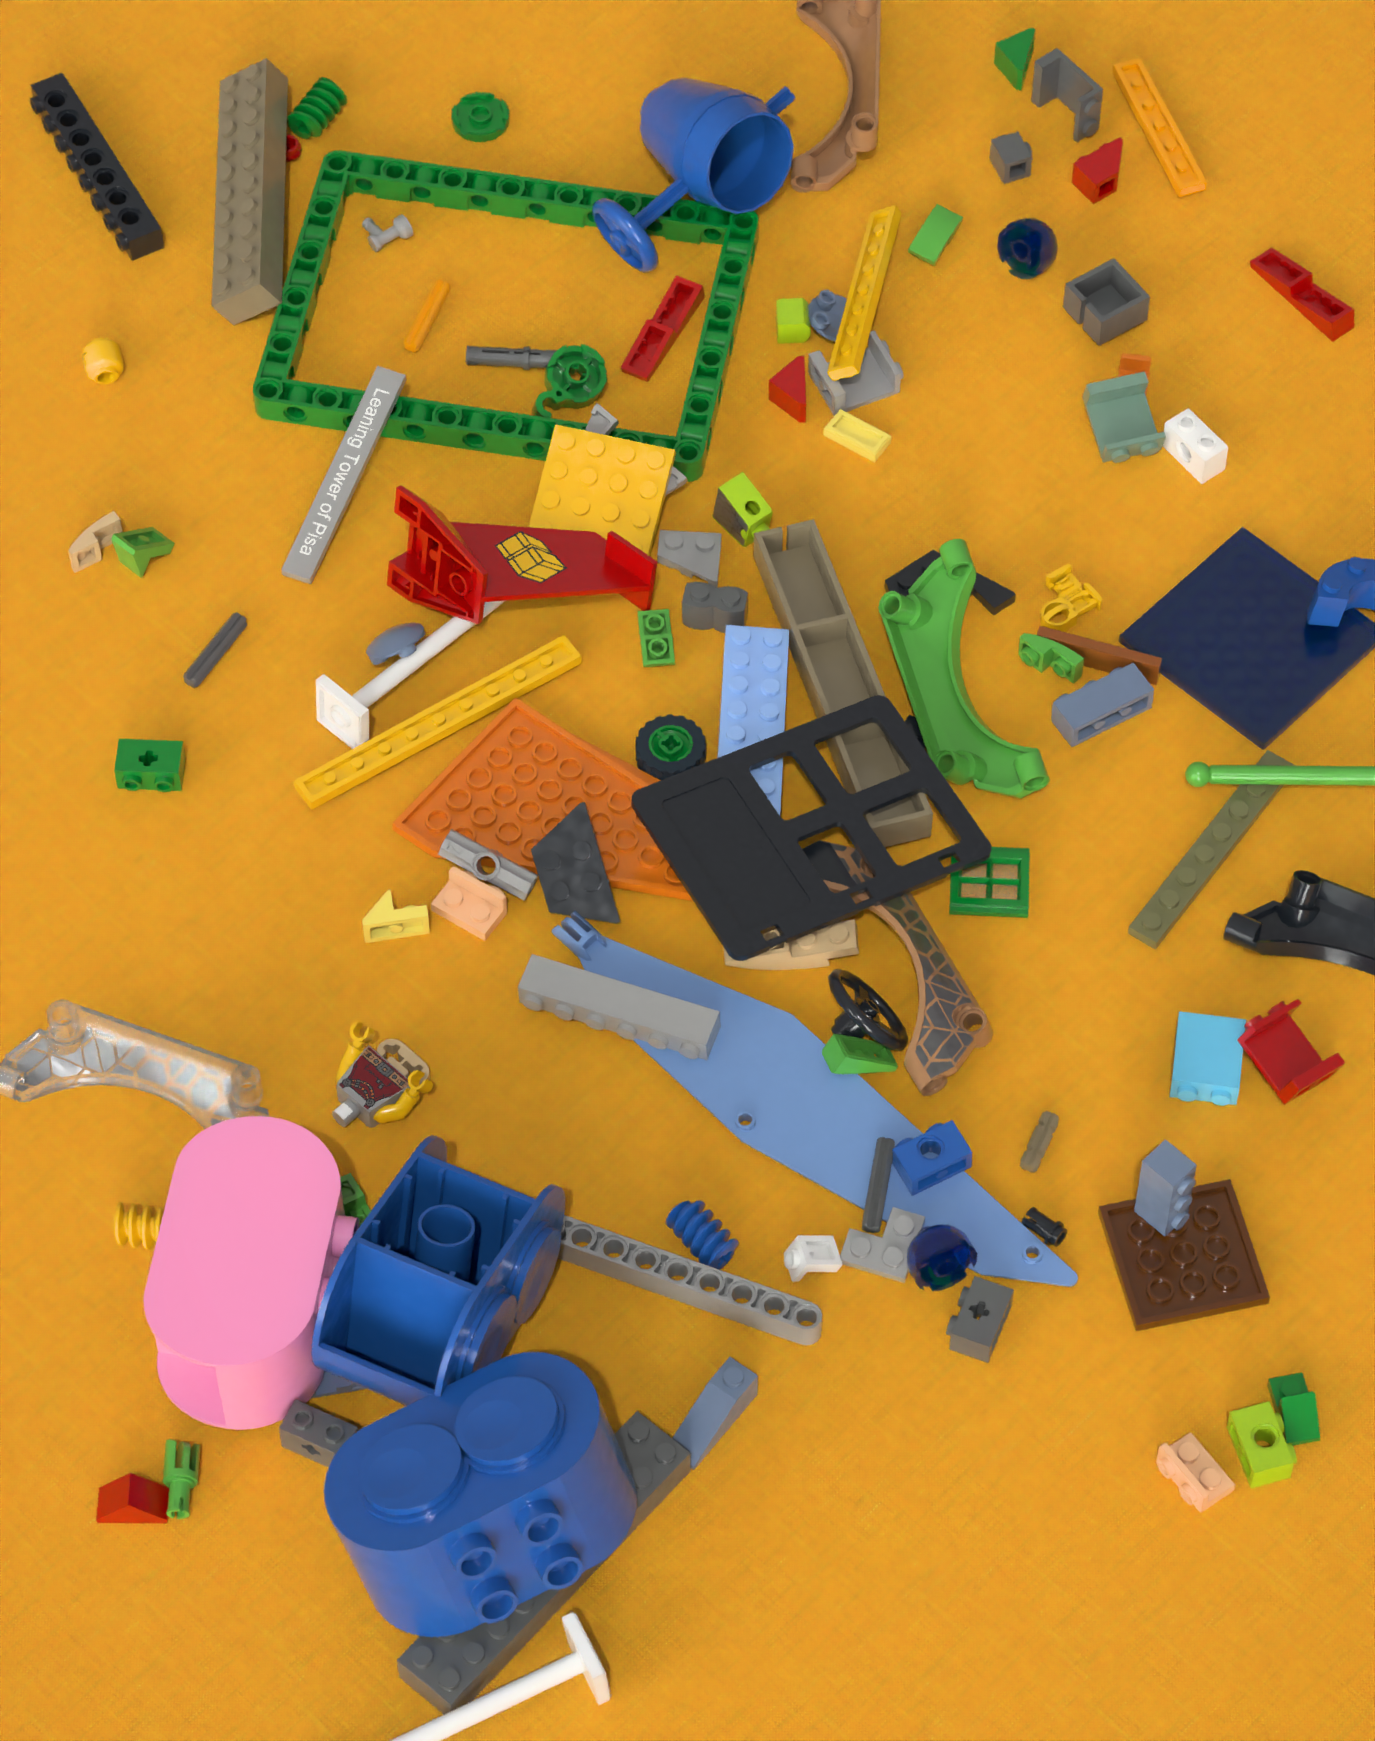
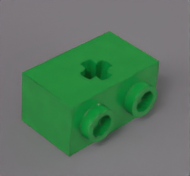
M119 739L114 769L117 788L129 791L139 789L158 790L160 792L182 791L186 762L183 741Z

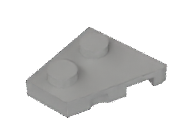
M660 530L657 562L666 567L675 568L681 574L690 578L695 575L718 588L722 533Z

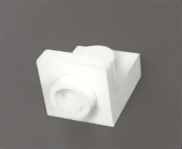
M798 1235L784 1252V1264L789 1271L792 1282H799L807 1272H837L843 1265L834 1236Z

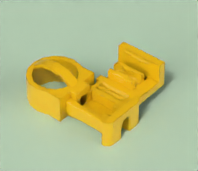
M1070 563L1046 575L1045 585L1050 591L1054 589L1058 595L1057 599L1043 605L1040 616L1041 626L1066 632L1069 628L1076 625L1077 617L1095 607L1100 611L1102 607V597L1089 583H1084L1082 589V584L1071 573L1072 566ZM1057 613H1062L1067 618L1060 623L1049 621Z

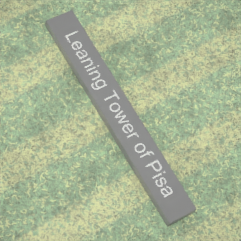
M380 366L376 367L281 569L282 575L312 584L405 385L406 375Z

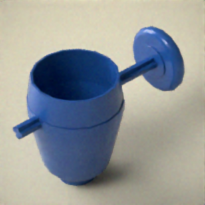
M691 78L672 79L650 92L641 107L640 133L643 144L672 176L675 182L634 217L617 202L608 198L595 201L592 207L594 221L614 251L637 270L649 272L656 269L658 253L645 229L686 193L697 202L734 214L754 211L770 201L782 187L792 164L794 146L790 129L778 114L794 101V94L785 86L769 101L764 103L760 98L747 92Z

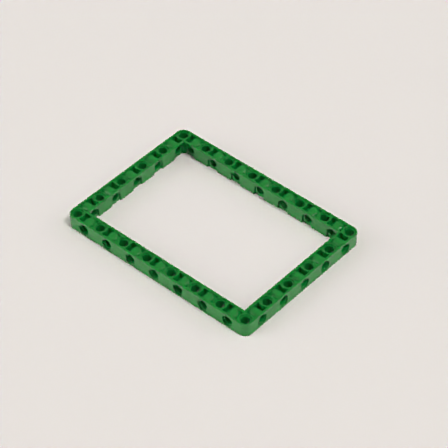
M347 151L329 152L322 160L282 290V303L277 307L254 381L253 397L257 415L266 420L347 431L365 393L363 390L291 380L296 375L303 352L302 342L304 335L310 329L317 306V292L319 286H323L330 263V249L333 240L336 241L342 223L344 216L343 206L346 196L353 195V193L375 195L376 198L408 203L417 201L431 203L436 207L464 211L473 209L491 212L492 215L520 219L529 217L549 220V223L584 228V225L597 227L592 215V207L595 201L608 198L617 202L634 217L653 201L657 195ZM679 199L645 229L648 235L665 237L666 240L722 245L677 435L675 437L615 428L608 436L674 449L676 456L673 466L687 477V482H693L702 476L708 456L758 245L759 217L754 211L734 214L701 202ZM399 396L380 437L546 461L555 424L585 430L587 423Z

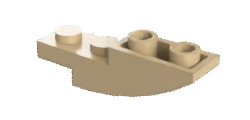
M855 919L840 921L789 943L785 942L770 948L769 951L745 961L731 958L724 948L725 964L758 970H791L830 966L829 959L859 954L857 924ZM774 929L762 935L768 941L780 936V933L777 929Z

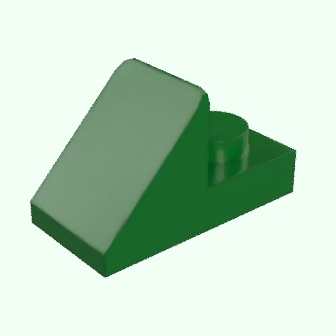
M1303 1373L1268 1379L1267 1386L1275 1413L1279 1412L1283 1420V1436L1286 1443H1291L1294 1446L1320 1441L1316 1395L1314 1391L1308 1392Z

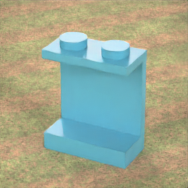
M1179 1011L1169 1097L1179 1098L1182 1101L1188 1102L1194 1100L1212 1102L1220 1106L1237 1104L1243 1047L1237 1039L1245 1032L1244 1025L1246 1024V1019Z

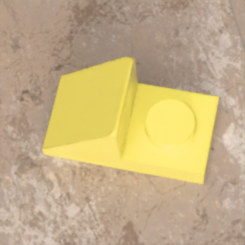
M391 889L386 891L362 920L365 943L430 934L427 905H409L402 909L394 910Z

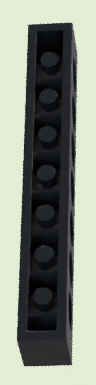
M63 72L31 84L33 97L29 98L33 112L36 115L40 113L47 134H53V140L58 152L65 153L70 171L78 174V181L82 190L90 193V200L95 211H101L107 230L115 233V240L120 251H126L133 261L163 249L164 243L160 225Z

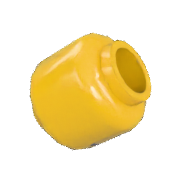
M99 337L93 339L82 350L85 373L89 379L96 383L110 384L116 381L123 372L124 363L118 343Z

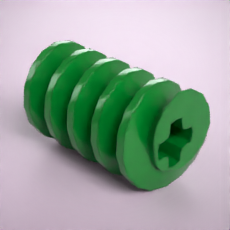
M320 77L306 93V96L300 100V103L294 108L293 112L288 115L287 123L289 128L295 135L303 139H309L311 136L319 137L322 134V129L328 127L329 122L335 118V114L340 112L341 106L347 103L346 94L329 78Z

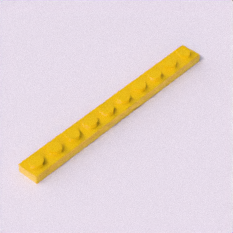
M562 635L294 780V787L309 808L313 810L510 703L514 698H519L582 663V656L568 638Z

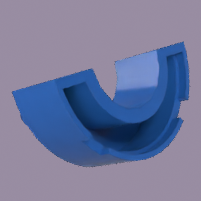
M1352 557L1349 560L1338 562L1324 571L1308 608V624L1338 627L1343 613L1351 608L1375 610V560Z

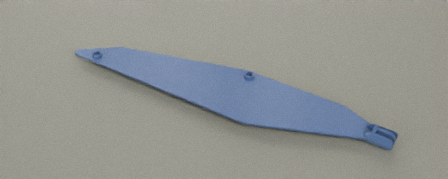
M575 910L571 913V918L566 917L561 921V926L556 925L552 929V934L579 958L583 969L720 1011L721 1027L707 1060L701 1058L690 1059L680 1054V1052L668 1048L657 1049L648 1042L636 1038L633 1041L741 1142L861 1209H865L877 1139L880 1137L891 1138L895 1141L896 1147L900 1141L911 1137L914 1139L923 1134L858 1074L831 1073L822 1055V1049L825 1044L792 1014L606 938ZM742 1121L751 1122L749 1125L740 1124ZM934 1152L923 1154L924 1157L930 1159L938 1156ZM892 1164L882 1220L886 1223L888 1222L892 1207L925 1216V1224L919 1241L980 1275L1072 1287L1077 1283V1273L965 1171L912 1196ZM1029 1253H1035L1038 1255V1257L1029 1258L1027 1255Z

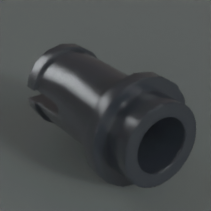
M1035 1207L1028 1210L1026 1215L1031 1218L1027 1219L1024 1217L1022 1224L1045 1239L1046 1245L1059 1246L1067 1235V1229L1064 1228V1224L1061 1221H1053Z

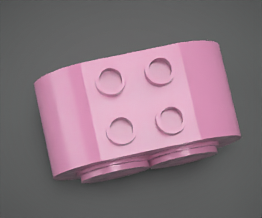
M265 1116L239 1117L217 1123L197 1134L186 1144L174 1168L145 1287L144 1310L149 1327L155 1335L158 1348L157 1370L165 1393L184 1413L198 1421L215 1427L236 1430L253 1429L281 1421L287 1415L295 1399L306 1403L313 1396L324 1376V1370L317 1368L312 1360L314 1327L331 1274L345 1247L358 1230L359 1218L345 1216L340 1175L331 1152L318 1137L300 1125L287 1120Z

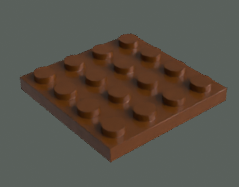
M1231 1179L1194 1186L1191 1194L1193 1200L1189 1205L1188 1211L1190 1214L1189 1219L1179 1230L1174 1228L1166 1236H1163L1134 1212L1136 1199L1099 1206L1098 1215L1135 1331L1269 1304L1270 1295Z

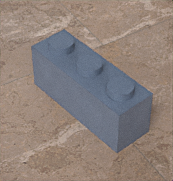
M1134 663L1123 668L1118 667L1111 671L1109 675L1097 681L1087 682L1079 690L1059 696L1052 705L1051 721L1068 744L1074 747L1152 708L1154 688Z
M1166 1139L1142 1161L1134 1209L1135 1213L1163 1236H1166L1174 1228L1179 1230L1190 1217L1188 1211L1189 1205L1193 1200L1191 1194L1196 1183L1194 1177L1197 1166Z

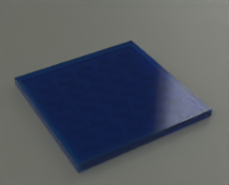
M1242 527L1119 635V643L1127 649L1162 658L1160 673L1264 750L1375 649V623L1357 609L1351 608L1343 613L1338 627L1308 624L1307 612L1318 581Z

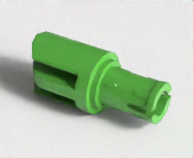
M166 1440L163 1483L169 1488L167 1516L170 1518H174L176 1511V1519H185L190 1515V1489L198 1484L201 1444L195 1443L191 1448L189 1442L181 1441L176 1449V1440Z

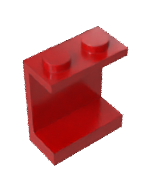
M1299 999L1287 1005L1284 1001H1281L1267 1012L1268 1016L1265 1018L1260 1014L1255 1016L1244 1025L1246 1031L1237 1039L1284 1105L1331 1078L1345 1064V1061L1338 1052L1323 1061L1290 1015L1302 1004Z

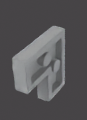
M892 1207L882 1238L849 1228L840 1254L842 1264L905 1283L925 1224V1216Z

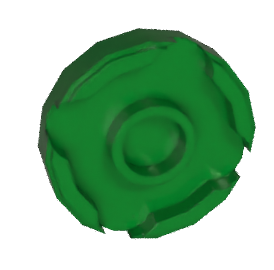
M475 92L465 95L457 105L455 103L451 115L452 126L455 132L462 138L472 142H487L498 138L508 128L510 118L506 102L502 99L500 101L495 98L494 94L488 92Z

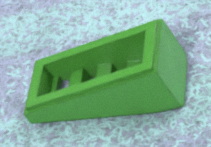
M833 1034L822 1049V1055L831 1073L893 1072L898 1068L890 1049L876 1041Z

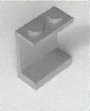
M875 330L869 334L868 348L865 349L859 374H855L850 378L832 381L827 373L830 362L826 361L821 351L818 350L809 354L808 374L834 416L840 409L848 412L900 393L901 379H903L902 368L897 361H893L887 343L884 340H880Z

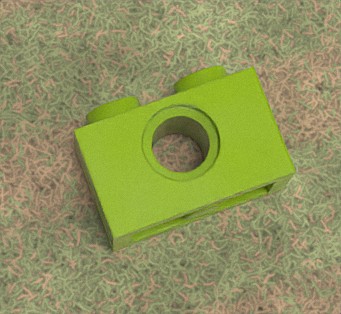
M1270 1401L1231 1411L1226 1428L1250 1489L1291 1478L1293 1465L1297 1462L1296 1453L1293 1445L1286 1443L1283 1436L1284 1424L1279 1412L1274 1413ZM1266 1441L1271 1446L1261 1447L1256 1442Z

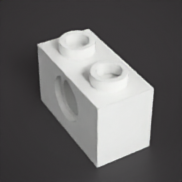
M1189 408L1165 422L1164 432L1166 438L1163 447L1201 484L1225 470L1228 446Z

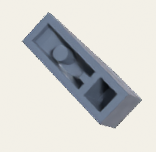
M731 1357L726 1360L709 1380L672 1438L691 1453V1468L695 1470L758 1394V1375Z

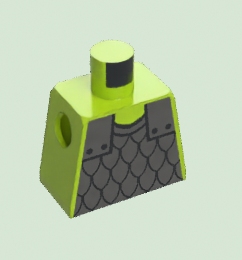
M741 472L718 488L712 517L741 546L747 547L754 542V533L770 530L769 526L773 511L744 472Z

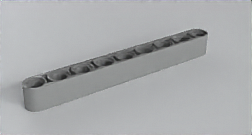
M564 1215L558 1259L800 1345H812L821 1337L822 1312L812 1302ZM578 1242L588 1243V1245L583 1247L577 1246L575 1244ZM610 1253L620 1254V1256L616 1258H611L607 1255ZM643 1264H649L653 1267H651L650 1269H641L639 1266ZM679 1275L684 1277V1279L677 1281L671 1279V1277ZM705 1287H714L717 1290L706 1292L703 1289ZM745 1298L749 1301L747 1303H737L735 1300ZM775 1309L781 1313L772 1315L767 1313V1311ZM802 1321H810L813 1323V1325L802 1326L799 1323Z

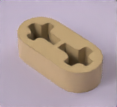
M387 1039L377 1047L376 1052L406 1078L409 1077L408 1070L410 1072L419 1070L425 1073L419 1085L425 1079L430 1080L428 1065L403 1042L397 1039ZM389 1052L392 1055L398 1053L399 1062L393 1057L386 1059V1053Z

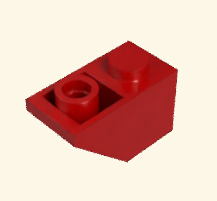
M1120 137L1110 143H1104L1099 149L1087 156H1081L1073 163L1072 184L1093 204L1117 191L1123 139Z

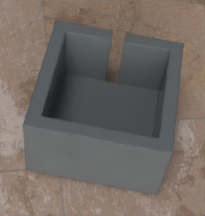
M1113 258L1066 283L1063 308L1079 325L1083 323L1084 331L1100 346L1146 321L1148 318L1150 296Z

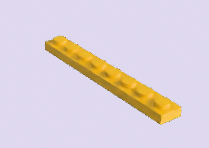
M897 205L870 213L827 370L832 381L850 378L860 372L902 214Z

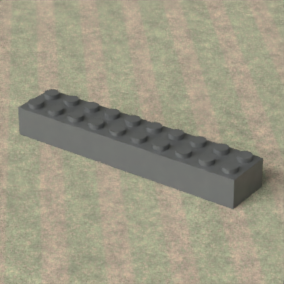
M638 1411L614 1434L637 1490L635 1517L621 1544L691 1471V1453ZM611 1554L598 1565L582 1572L580 1578L572 1585L558 1590L549 1589L517 1605L514 1612L504 1620L495 1623L484 1622L468 1631L450 1636H419L397 1659L399 1678L443 1714L473 1701Z

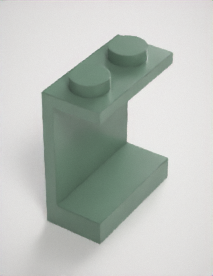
M1145 371L1086 384L1082 398L1102 462L1113 461L1114 463H1119L1129 459L1130 456L1139 454L1151 456L1162 449L1166 435L1165 432L1157 433L1145 395L1148 385Z

